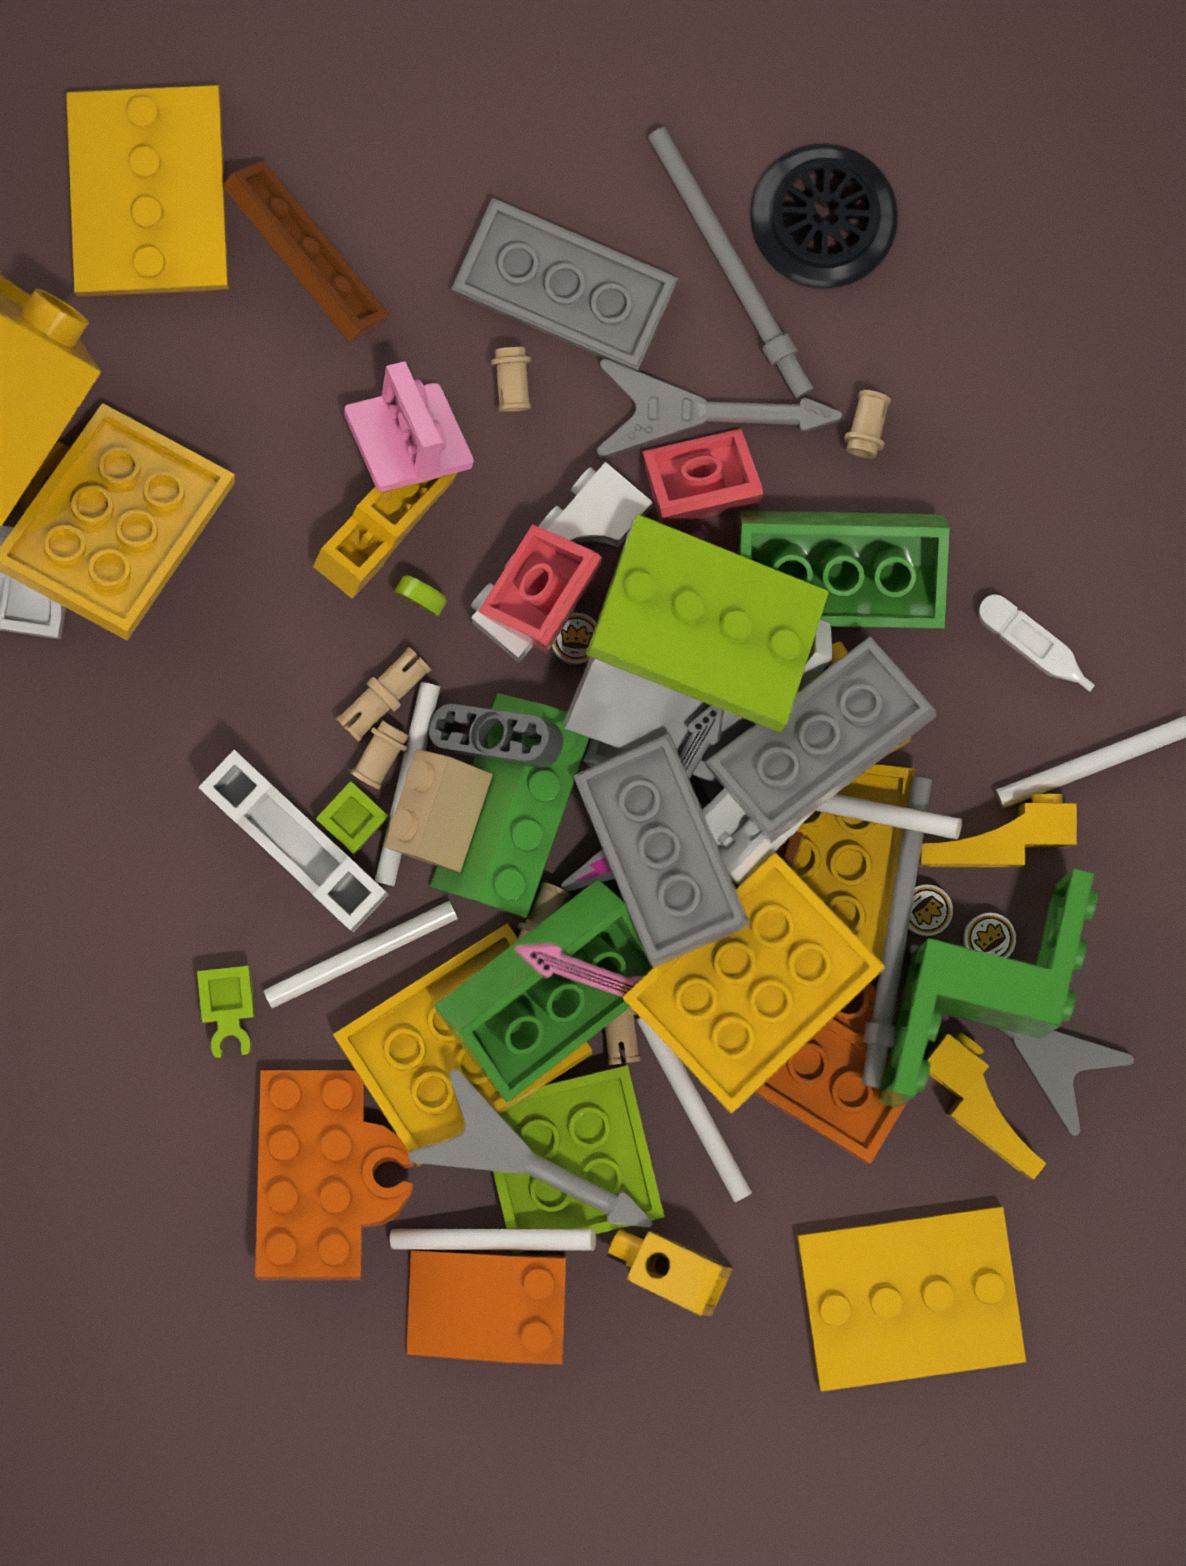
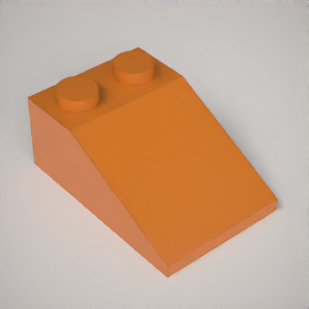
M411 1250L407 1355L506 1363L562 1365L566 1255Z

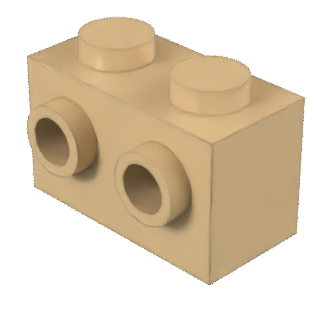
M416 749L406 774V781L395 814L390 822L384 847L427 864L461 872L493 774L449 756Z

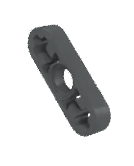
M446 704L434 713L429 725L431 741L437 747L456 755L544 768L557 760L563 748L561 730L555 724L533 715L459 704ZM502 723L504 727L502 740L497 746L489 748L487 743L489 731L494 725ZM465 725L470 728L469 736L464 733H451V729L453 726ZM522 735L534 739H539L542 736L540 745H533L532 748L521 743Z

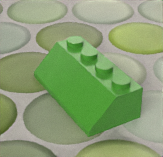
M739 510L738 555L829 591L821 620L830 623V626L945 629L950 527L944 514Z
M497 693L492 707L493 710L538 716L555 724L563 735L562 751L554 763L544 768L481 758L474 759L473 767L491 773L493 776L461 872L437 866L430 887L526 920L531 911L575 784L573 775L579 773L590 738L565 729L563 722L567 715L566 711ZM502 723L494 725L489 731L487 737L489 748L497 746L502 740L504 734ZM522 735L521 743L532 748L533 745H540L542 736L539 739H534Z
M598 879L433 1006L460 1046L507 1103L630 1008L622 997L555 973H552L549 978L540 975L516 953L515 947L517 945L554 943L561 947L562 954L628 978L645 976L654 968L648 959L626 903Z

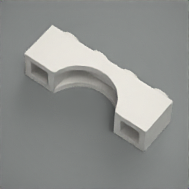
M605 462L597 472L589 467L571 488V491L576 494L575 498L564 510L559 506L554 507L539 527L576 544L597 542L618 548L627 538L632 521L636 515L639 514L645 517L652 508V501ZM489 583L471 604V607L476 610L471 617L472 624L519 663L533 646L478 612L494 587L492 583Z
M235 750L198 787L352 932H355L389 896L385 890Z

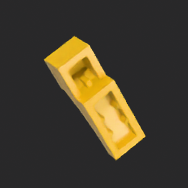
M457 473L385 492H379L374 487L356 506L353 515L321 548L313 568L353 599L383 567L388 557L428 509L453 483Z
M1032 794V803H1024L1018 806V817L1002 827L962 840L922 843L918 867L1019 868L1025 865V847H1073L1077 845V803H1063V794Z
M959 1032L956 1038H953L950 1034H942L923 1060L930 1062L929 1076L958 1098L946 1115L1023 1176L1034 1180L1047 1163L1017 1136L996 1106L983 1075L989 1067L987 1063L980 1059L984 1050L961 1032Z

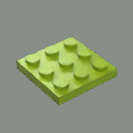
M628 1065L544 1085L499 1114L531 1149L533 1154L615 1195L620 1191H624L651 1221L665 1218ZM493 1171L507 1229H594L595 1234L631 1226L609 1223L606 1219V1213L524 1172ZM512 1250V1253L517 1254L529 1250Z

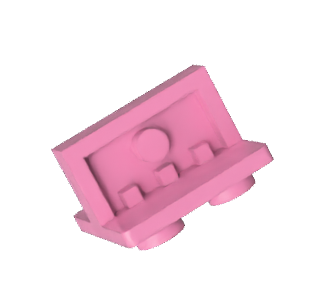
M406 361L386 366L382 396L345 406V419L375 487L379 492L470 470L473 467L474 458L441 386L438 383L423 386L420 379L414 380Z

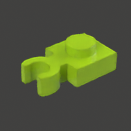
M250 966L197 971L202 1023L217 1022L218 1031H216L211 1040V1050L214 1057H223L222 1043L228 1036H235L240 1040L242 1055H250L252 1041L247 1031L241 1028V1019L255 1017Z

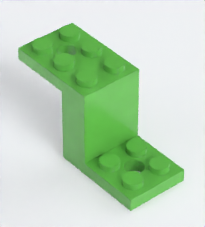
M1073 869L1053 885L1036 966L930 938L912 953L895 1025L897 1030L894 1048H890L882 1088L878 1098L879 1104L899 1108L914 1098L917 1091H924L929 1075L930 1062L923 1060V1055L928 1041H935L942 1014L1039 1039L1060 1027L1062 1021H1069L1076 999V992L1069 990L1073 970L1080 971L1087 949V941L1080 939L1084 920L1090 921L1092 919L1098 899V891L1091 889L1093 873Z

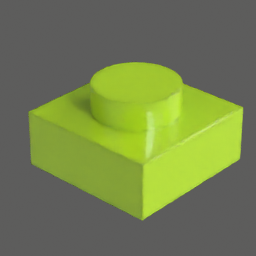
M350 781L319 814L316 820L355 855L387 821L389 816Z

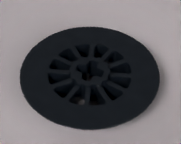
M833 144L808 145L793 150L777 160L760 180L753 197L751 209L753 234L764 258L784 277L812 288L842 287L859 281L870 274L888 254L896 235L898 223L895 195L883 172L870 159L859 152ZM823 174V192L817 190L809 175ZM830 174L844 177V180L834 193L830 192ZM799 180L803 181L811 198L792 186ZM849 183H853L860 190L845 199L840 198ZM789 196L804 207H784L782 203L784 198ZM862 199L866 201L868 210L846 209ZM819 204L821 207L827 208L832 204L836 208L833 216L836 223L832 225L826 220L820 224L814 221L817 213L815 205ZM782 217L803 218L804 220L789 228H785ZM846 220L867 221V229L863 232ZM809 229L810 232L801 245H797L792 240L791 236ZM840 231H844L858 240V242L854 246L848 247ZM817 235L821 238L820 254L806 250ZM828 236L833 237L841 253L832 255L827 253Z

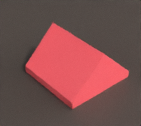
M741 428L642 451L658 521L663 525L669 527L760 505L763 489Z
M532 524L478 612L547 654L601 568L602 557L595 551Z

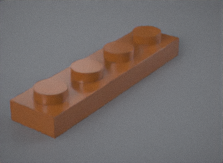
M264 160L230 175L222 185L349 343L380 328L390 317L389 313Z

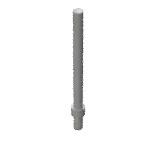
M666 127L655 130L648 138L764 341L765 345L762 347V350L772 367L778 366L796 399L807 395L814 388L795 357L798 350L788 333L782 334Z
M912 777L907 808L928 812L933 780ZM903 829L881 961L885 969L879 974L872 1021L866 1022L863 1043L868 1045L861 1085L882 1088L888 1047L894 1048L897 1027L892 1026L924 836L923 832Z

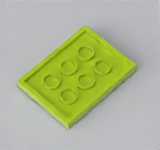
M637 514L629 529L586 655L781 733L788 723L829 591Z

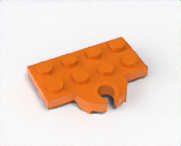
M871 983L861 991V1005L856 1013L846 1014L840 1011L754 1093L867 1165L873 1161L907 1104L906 1102L899 1108L879 1104L878 1098L881 1088L861 1085L868 1045L863 1043L866 1022L872 1021L877 991Z
M355 1070L260 1071L256 1280H362L363 1228L381 1226L399 1216L412 1195L414 1183L402 1181L395 1187L384 1188L374 1180L376 1168L384 1162H396L404 1169L414 1167V1163L408 1159V1151L397 1134L383 1125L364 1122L365 1085Z

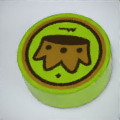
M409 575L401 578L394 591L403 600L435 617L440 616L447 603L446 597L442 593Z

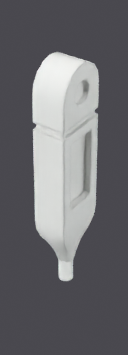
M1000 595L987 596L980 603L977 610L979 621L995 635L998 634L1000 639L1048 676L1079 683L1089 692L1093 689L1095 684L1083 676L1072 651L1023 611H1019L1014 604Z

